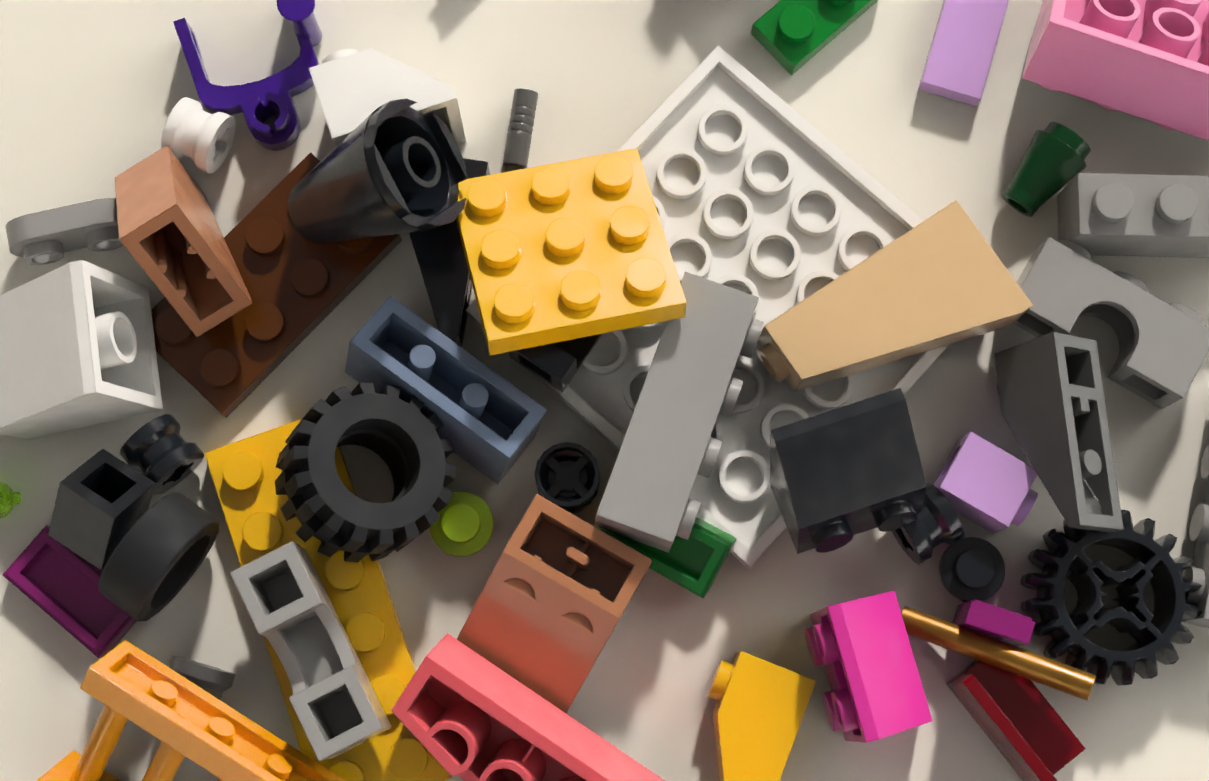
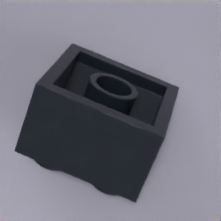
M901 388L771 430L770 487L797 554L814 548L819 553L830 552L848 544L853 539V535L877 527L882 532L893 531L909 524L916 518V514L921 513L927 486L906 399Z

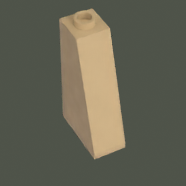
M955 200L764 325L758 339L762 348L757 353L771 377L778 383L785 379L791 389L796 392L1005 328L1018 320L1033 304L961 205Z

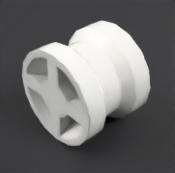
M184 97L174 106L167 118L161 138V149L168 145L178 159L188 157L194 160L197 169L207 173H214L223 164L230 151L236 132V120L233 116L224 112L208 113L204 111L201 102Z

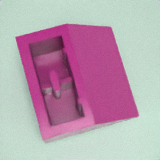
M895 590L827 606L810 614L813 626L804 629L805 639L814 666L824 665L831 691L822 693L825 712L833 731L842 730L845 741L868 743L932 721Z

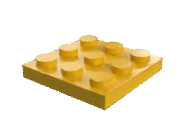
M637 148L470 178L458 183V201L466 198L464 209L457 216L456 221L490 356L685 317L687 302Z

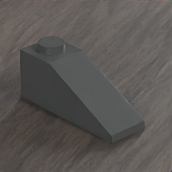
M1051 332L994 353L997 391L1000 397L1002 416L1069 528L1104 532L1124 530L1097 341Z

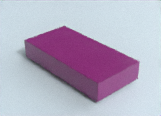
M46 525L3 573V576L96 657L102 658L114 649L137 620L99 592L98 581L103 570H100L48 535L50 526Z

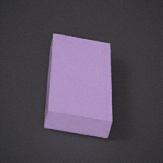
M944 0L918 90L976 107L982 97L1009 0Z

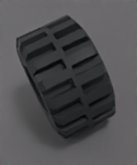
M373 382L359 383L351 393L346 386L332 391L325 401L320 399L286 439L287 445L279 453L276 468L283 470L275 480L276 495L288 496V500L280 508L286 521L297 517L302 524L295 534L305 543L312 536L321 541L317 552L331 557L340 549L344 551V561L358 563L366 555L370 556L371 561L383 559L394 550L398 552L431 527L440 517L438 512L448 505L453 492L446 487L456 479V465L446 463L445 459L454 452V448L450 438L440 440L437 431L443 426V423L436 414L427 419L420 412L424 403L414 395L405 402L399 399L400 388L386 385L378 394L375 393ZM359 445L378 454L389 467L393 477L394 493L392 501L388 503L368 502L350 492L342 483L335 465L336 447Z

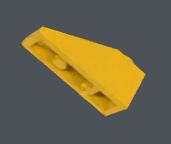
M743 651L735 653L732 663L721 659L707 697L717 700L713 711V724L719 781H780L816 680Z

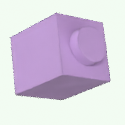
M969 432L956 442L933 483L949 501L955 512L993 534L1008 528L1011 523L1019 526L1031 511L1038 496L1037 492L1030 489L1038 475L1032 466L973 432Z

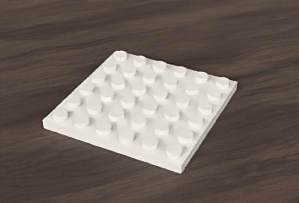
M719 45L617 151L635 148L638 150L680 283L686 271L759 297L752 318L764 322L763 327L923 222L920 217ZM475 299L466 309V313L470 319L483 329ZM667 321L603 333L563 393L531 371L529 372L619 452ZM758 341L751 359L739 355L732 377L742 380L743 384L731 418L718 414L710 437L721 440L722 444L710 478L697 474L689 498L701 502L696 517L737 538L730 553L749 569L787 527L770 487L771 430L901 388L905 395L949 345L794 392L785 379L778 383L767 372L757 353L762 348Z

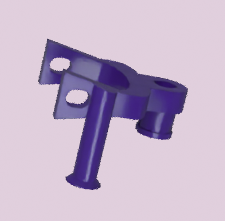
M277 0L278 11L281 16L290 20L300 46L299 57L290 66L277 74L243 85L220 86L211 84L194 31L185 18L173 21L199 99L206 109L211 113L224 112L228 115L244 113L251 134L256 142L265 149L277 151L291 146L298 138L300 132V121L292 97L305 92L314 85L309 68L319 65L314 47L321 42L322 32L313 12L315 0ZM278 115V119L274 122L276 128L271 129L268 124H265L269 117Z

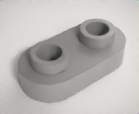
M116 198L96 199L26 214L12 219L5 226L10 253L15 256L24 257L25 262L31 265L54 263L64 258V252L86 247L91 251H110L124 246L119 240Z

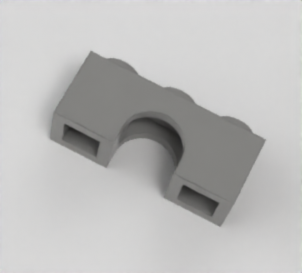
M1048 237L1032 254L1017 280V284L1033 306L1013 324L1038 338L1051 332L1068 334L1077 318L1081 316L1099 318L1111 326L1119 341V355L1107 378L1161 409L1184 398L1209 352V327L1203 324L1202 316L1185 305L1178 303L1167 304L1146 292L1147 286L1131 274L1121 271L1111 272L1091 261V254L1082 246L1068 240L1056 241Z
M291 541L230 572L258 634L267 638L286 671L293 690V696L289 697L318 761L332 759L392 728L304 547Z

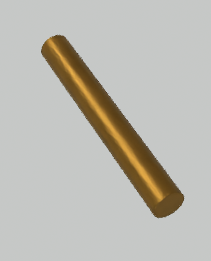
M907 606L901 612L908 635L1086 701L1089 700L1096 680V675Z

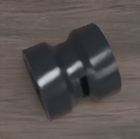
M570 442L555 444L544 451L537 461L535 480L538 494L571 514L581 512L590 506L598 494L600 472L597 460L588 449L580 444Z

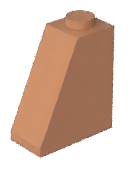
M168 145L114 177L119 240L196 337L252 304L249 292L204 193Z

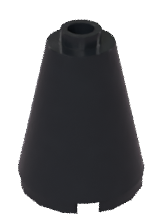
M407 98L389 101L378 107L293 187L289 194L288 208L294 227L309 241L320 244L435 230L452 223L465 206L466 198L458 201V183L466 180L467 174L466 165L458 144L444 122L433 112L423 116L410 107L417 102Z

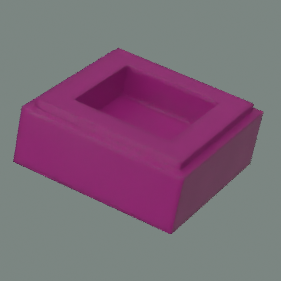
M977 599L957 605L952 622L1014 646L1029 645L1035 622L1030 617Z

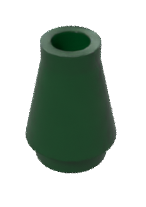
M1050 122L1044 131H1035L1009 187L1002 194L1003 199L1021 214L1033 217L1039 207L1068 184L1077 173L1082 172L1087 167L1084 159L1091 152L1089 145L1074 131L1057 122Z

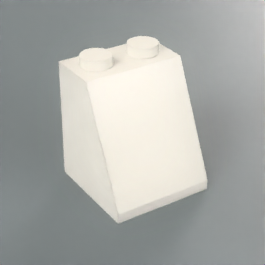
M84 260L69 262L0 295V435L27 440L163 410L149 287Z

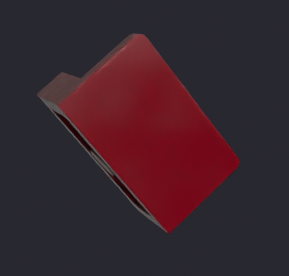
M975 660L946 683L1022 781H1057L1054 774L1086 749L1030 679Z

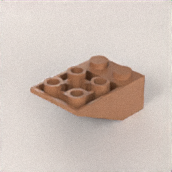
M536 494L500 555L457 640L567 713L653 560Z

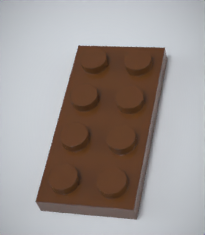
M311 152L224 237L251 297V305L196 337L165 297L151 310L156 352L226 418L402 241L400 234L320 244L306 239L294 227L290 219L288 199L293 187L321 162Z

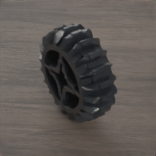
M1121 510L1124 530L1117 532L1069 528L1066 521L1063 520L1064 533L1051 529L1043 535L1045 545L1050 552L1035 549L1028 556V560L1032 565L1042 571L1041 574L1028 573L1022 575L1020 581L1022 586L1037 590V598L1022 601L1020 607L1022 612L1026 613L1039 611L1042 622L1034 625L1031 637L1035 638L1047 634L1052 637V640L1045 646L1043 655L1050 659H1056L1068 652L1064 664L1080 670H1085L1087 667L1088 673L1096 675L1094 684L1097 685L1105 684L1110 674L1117 685H1131L1135 672L1142 679L1156 677L1158 675L1156 660L1164 665L1175 664L1179 656L1171 642L1189 644L1195 638L1190 630L1181 624V621L1196 619L1202 613L1195 605L1186 604L1185 599L1186 593H1194L1202 585L1192 580L1183 582L1180 571L1188 569L1192 565L1193 559L1189 558V556L1172 559L1169 552L1175 547L1177 537L1167 534L1154 541L1155 521L1146 518L1140 520L1133 527L1132 516L1128 510ZM1090 545H1107L1124 551L1134 559L1129 564L1112 570L1100 560L1092 561L1083 550ZM1068 570L1071 573L1067 578L1076 588L1078 595L1077 606L1070 615H1068L1064 601V582ZM1149 580L1154 593L1153 614L1148 610L1143 599L1144 587ZM1122 582L1116 588L1119 598L1112 599L1119 602L1118 607L1098 611L1104 606L1101 596L1107 594L1101 592V587ZM1105 623H1109L1120 633L1128 632L1136 642L1121 651H1113L1092 643L1084 636L1091 629H1097Z

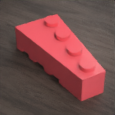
M448 633L426 655L391 710L451 776L459 775L463 781H665Z

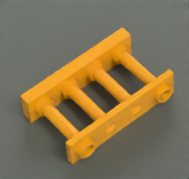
M124 640L91 665L80 686V689L104 704V708L82 754L80 755L73 750L37 780L120 781L104 769L128 720H130L161 741L142 781H172L184 757H187L218 778L217 781H345L127 640Z

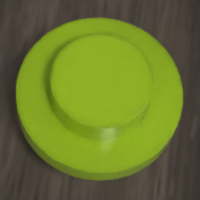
M456 492L452 494L448 505L438 512L440 517L429 527L432 539L442 551L456 557H467L480 552L489 543L494 531V518L489 506L483 499L472 493Z

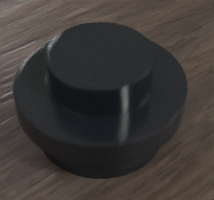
M968 537L951 544L943 552L939 563V576L944 588L953 597L964 602L973 599L984 601L996 594L1001 588L1005 577V564L1000 552L990 542L981 538Z

